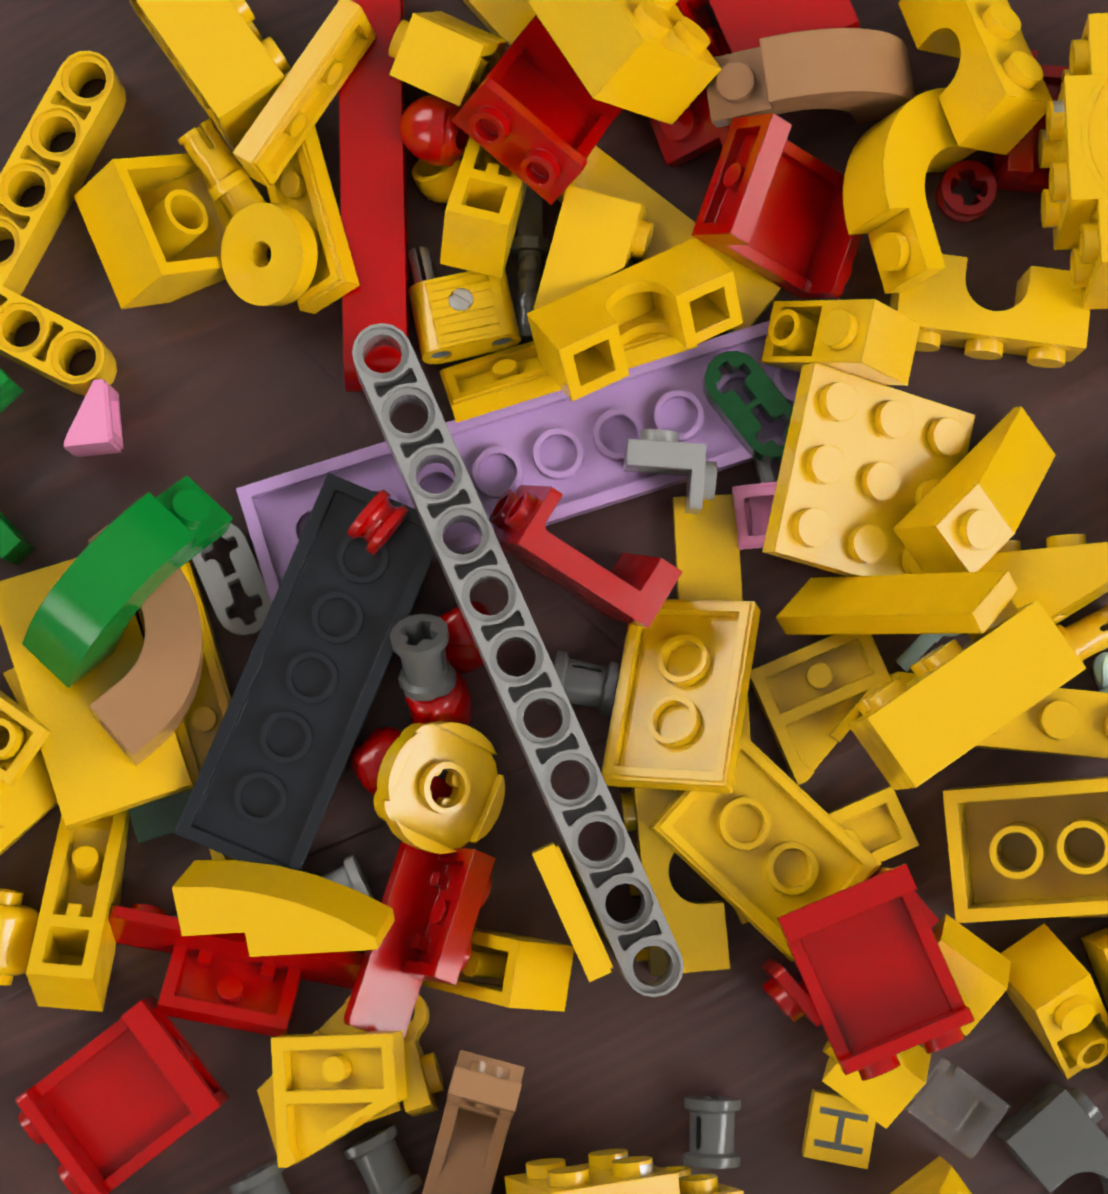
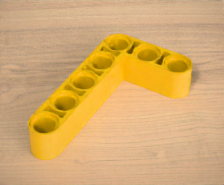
M89 50L78 51L67 57L61 64L0 173V241L6 239L15 241L13 253L8 259L0 262V355L83 396H86L93 380L104 379L109 385L114 382L117 367L112 352L89 330L21 295L73 203L74 195L83 185L126 104V91L109 61L100 53ZM92 79L106 80L105 87L100 94L92 98L79 97L81 88ZM64 132L76 133L74 143L69 149L58 153L50 152L51 143L57 135ZM32 186H45L44 197L38 204L32 207H20L22 194ZM27 322H39L40 332L37 339L28 346H15L14 338L20 326ZM88 349L96 352L95 364L89 372L79 376L70 375L69 365L76 353Z

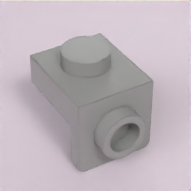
M660 429L641 430L640 439H628L625 446L624 472L687 476L685 514H698L702 510L703 500H714L717 462L706 461L707 444L679 442L678 432Z

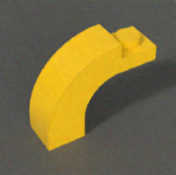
M946 88L932 89L915 96L872 126L858 140L847 162L843 182V207L848 234H868L885 294L906 292L946 268L927 205L925 194L926 173L944 172L977 151L975 149L959 147L938 99L939 95Z

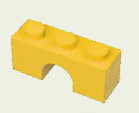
M900 0L898 2L918 50L960 58L959 67L954 79L938 97L958 146L1007 155L1046 114L1048 101H1053L1043 80V70L1040 64L1033 58L1021 31V21L1011 9L1008 0Z
M696 238L527 313L540 365L572 402L629 376L623 346L639 336L652 333L668 334L675 337L688 349L743 323L733 270L707 245Z
M942 254L946 266L945 269L906 292L891 293L889 307L920 323L915 351L933 352L938 351L940 345L965 348L964 355L975 359L996 360L1001 359L1003 353L1027 356V363L1032 366L1060 368L1065 366V361L1071 362L1087 346L1090 309L1083 310L1082 287L1072 288L1069 270L1030 266L1017 281L1013 308L1005 311L985 309L972 299L966 287L968 257Z
M632 787V792L621 793L624 826L627 831H636L638 857L681 952L684 964L683 973L730 969L724 902L719 900L691 902L681 898L673 889L669 879V864L675 852L649 829L651 824L682 790ZM628 884L630 896H640L637 889L633 885ZM653 945L644 947L635 956L636 962L648 961V969L651 976L663 975L667 969V956L661 947Z
M946 914L932 932L963 1002L970 1008L975 1019L974 1022L960 1027L963 1034L967 1036L1008 989L1011 961ZM828 1040L823 1049V1052L829 1058L822 1082L887 1129L926 1084L931 1053L926 1054L924 1048L917 1045L896 1054L901 1064L896 1069L878 1077L862 1081L858 1071L848 1075L842 1072Z

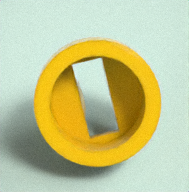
M459 158L454 162L453 166L445 167L429 164L419 159L412 169V177L428 200L436 203H448L461 160Z

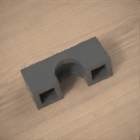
M1050 1081L993 1132L1033 1180L1048 1192L1052 1193L1074 1174L1093 1172L1100 1178L1104 1194H1108V1138L1096 1125L1103 1118V1115L1078 1087H1074L1068 1092L1063 1087Z

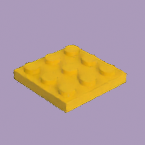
M816 362L802 365L762 552L843 576L925 574L893 528L967 455L975 415Z

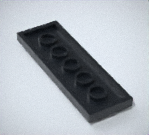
M331 473L327 474L174 834L238 861L278 865L302 871L394 655L390 640L391 630L399 621L410 616L436 555L416 509L389 498L391 505L395 507L404 505L410 511L389 540L372 555L366 550L367 542L365 539L358 537L353 540L347 535V532L358 515L378 493Z

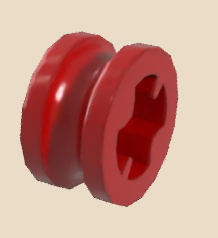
M971 160L957 162L948 168L937 186L936 201L938 208L944 216L954 222L968 223L976 221L986 213L996 197L997 183L995 176L987 166L980 162ZM961 178L969 179L971 189L981 191V195L978 194L971 206L964 205L962 195L952 194L951 188L955 189Z
M384 489L367 504L347 532V535L353 540L358 537L365 539L367 542L366 550L372 555L389 540L410 511L404 505L400 507L391 505L389 501L391 495Z

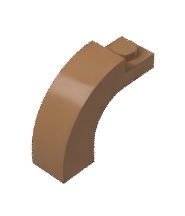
M860 28L807 30L759 39L760 47L713 57L721 67V71L706 86L711 122L717 128L731 125L735 117L775 113L777 115L810 109L842 110L850 113L856 123L859 124L885 118L916 96L910 54L904 41L887 32Z
M105 526L93 537H91L88 540V544H90L107 526ZM180 568L169 576L138 609L145 623V638L142 651L135 665L118 683L89 705L96 721L135 766L157 750L181 724L195 698L201 679L203 639L200 615L190 584Z
M460 1050L422 1194H491L507 1132L517 1106L525 1067Z

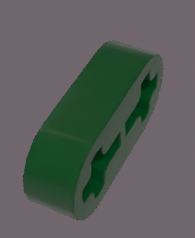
M725 351L715 356L708 364L702 381L703 393L708 403L746 451L755 459L766 463L782 460L785 444L779 447L773 440L765 444L760 443L756 436L762 426L752 412L758 409L769 423H774L779 419L782 420L786 425V429L781 437L783 442L786 443L793 407L759 364L748 354L740 351ZM725 368L731 374L742 370L746 374L747 378L742 385V389L751 400L750 403L746 405L733 390L722 394L717 389L722 379L720 369Z

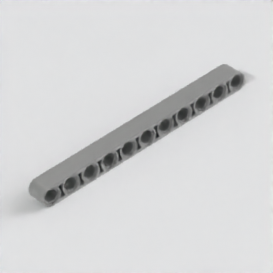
M385 323L370 325L359 333L353 345L352 355L358 380L620 974L633 990L649 997L666 995L676 988L682 978L684 968L681 952L413 347L404 332L394 325ZM385 345L396 349L402 357L398 366L391 372L378 373L369 369L365 364L368 353L377 346ZM406 404L418 405L428 415L425 426L414 433L400 432L391 423V417L397 408ZM432 463L444 464L454 474L453 484L443 493L433 494L426 492L417 483V476L423 467ZM458 522L470 523L479 531L481 543L471 553L464 555L456 554L449 550L443 541L444 533L448 527ZM486 581L496 582L502 586L508 598L504 610L490 616L476 611L471 605L469 598L473 588L479 583ZM519 641L529 646L534 656V664L531 671L523 676L515 677L507 675L500 669L497 664L496 655L499 648L506 642ZM540 700L553 704L559 711L561 718L560 727L557 732L547 738L535 737L529 733L523 720L524 711L527 706ZM567 760L581 765L587 776V785L583 793L577 798L570 800L558 796L553 790L550 781L555 766ZM599 821L607 825L612 831L614 837L613 848L603 859L590 860L584 857L579 850L578 837L583 827L589 823ZM623 883L631 884L640 894L641 903L638 912L629 920L618 921L612 919L606 910V896L616 885ZM652 945L661 947L666 953L668 960L667 969L663 976L651 982L639 980L633 970L635 956L644 947Z

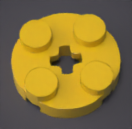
M436 721L409 725L390 746L382 760L377 779V791L373 800L374 809L378 817L387 822L390 830L398 839L419 850L446 854L456 852L455 848H461L468 842L476 843L486 836L494 826L500 815L505 798L504 775L497 774V765L492 754L497 755L492 743L476 729L461 723ZM445 769L448 771L446 783L453 787L452 794L449 798L439 797L434 802L431 797V781L434 776H439L442 770Z

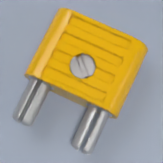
M419 246L426 280L422 281L416 249L412 248L408 252L414 285L408 289V295L424 363L442 364L502 351L520 343V332L505 270L502 278L472 271L435 278L429 249Z

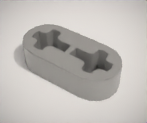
M231 523L227 532L222 537L227 542L237 541L238 548L230 552V559L235 568V573L227 576L223 566L217 560H206L205 554L213 549V543L194 556L192 560L222 626L237 636L250 638L259 635L271 607V602L258 559L249 539L240 528ZM240 582L244 592L251 599H262L263 605L254 611L257 621L250 625L242 618L236 617L232 619L230 611L238 606L237 598L231 586Z

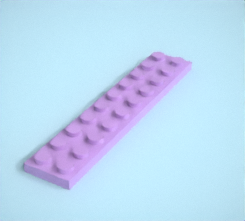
M770 321L697 344L698 347L630 368L628 369L629 376L573 402L563 390L458 423L455 420L446 422L488 519L503 494L509 489L516 492L520 485L552 486L562 493L560 501L545 526L687 482V476L624 472L626 443L628 439H640V432L645 429L675 431L679 433V442L707 444L706 461L717 462V472L755 460L708 403L703 393L702 381L708 364L715 356L725 351H740L748 354L759 364L793 407L800 373L768 366L761 362ZM725 368L720 369L722 379L717 389L722 394L733 390L746 405L750 403L751 400L742 389V385L747 378L746 374L742 370L731 374ZM758 409L754 410L752 413L762 426L756 436L758 441L765 444L773 440L779 447L784 445L785 443L781 435L786 429L785 423L780 419L774 423H769ZM386 441L236 488L271 605L328 473L376 493L384 489L391 495L390 499L415 509ZM432 463L421 469L417 476V483L426 492L438 494L448 490L455 478L449 467L440 463ZM458 522L447 528L443 541L449 550L459 554L477 548L481 543V536L475 526L466 522ZM436 555L433 562L438 560Z

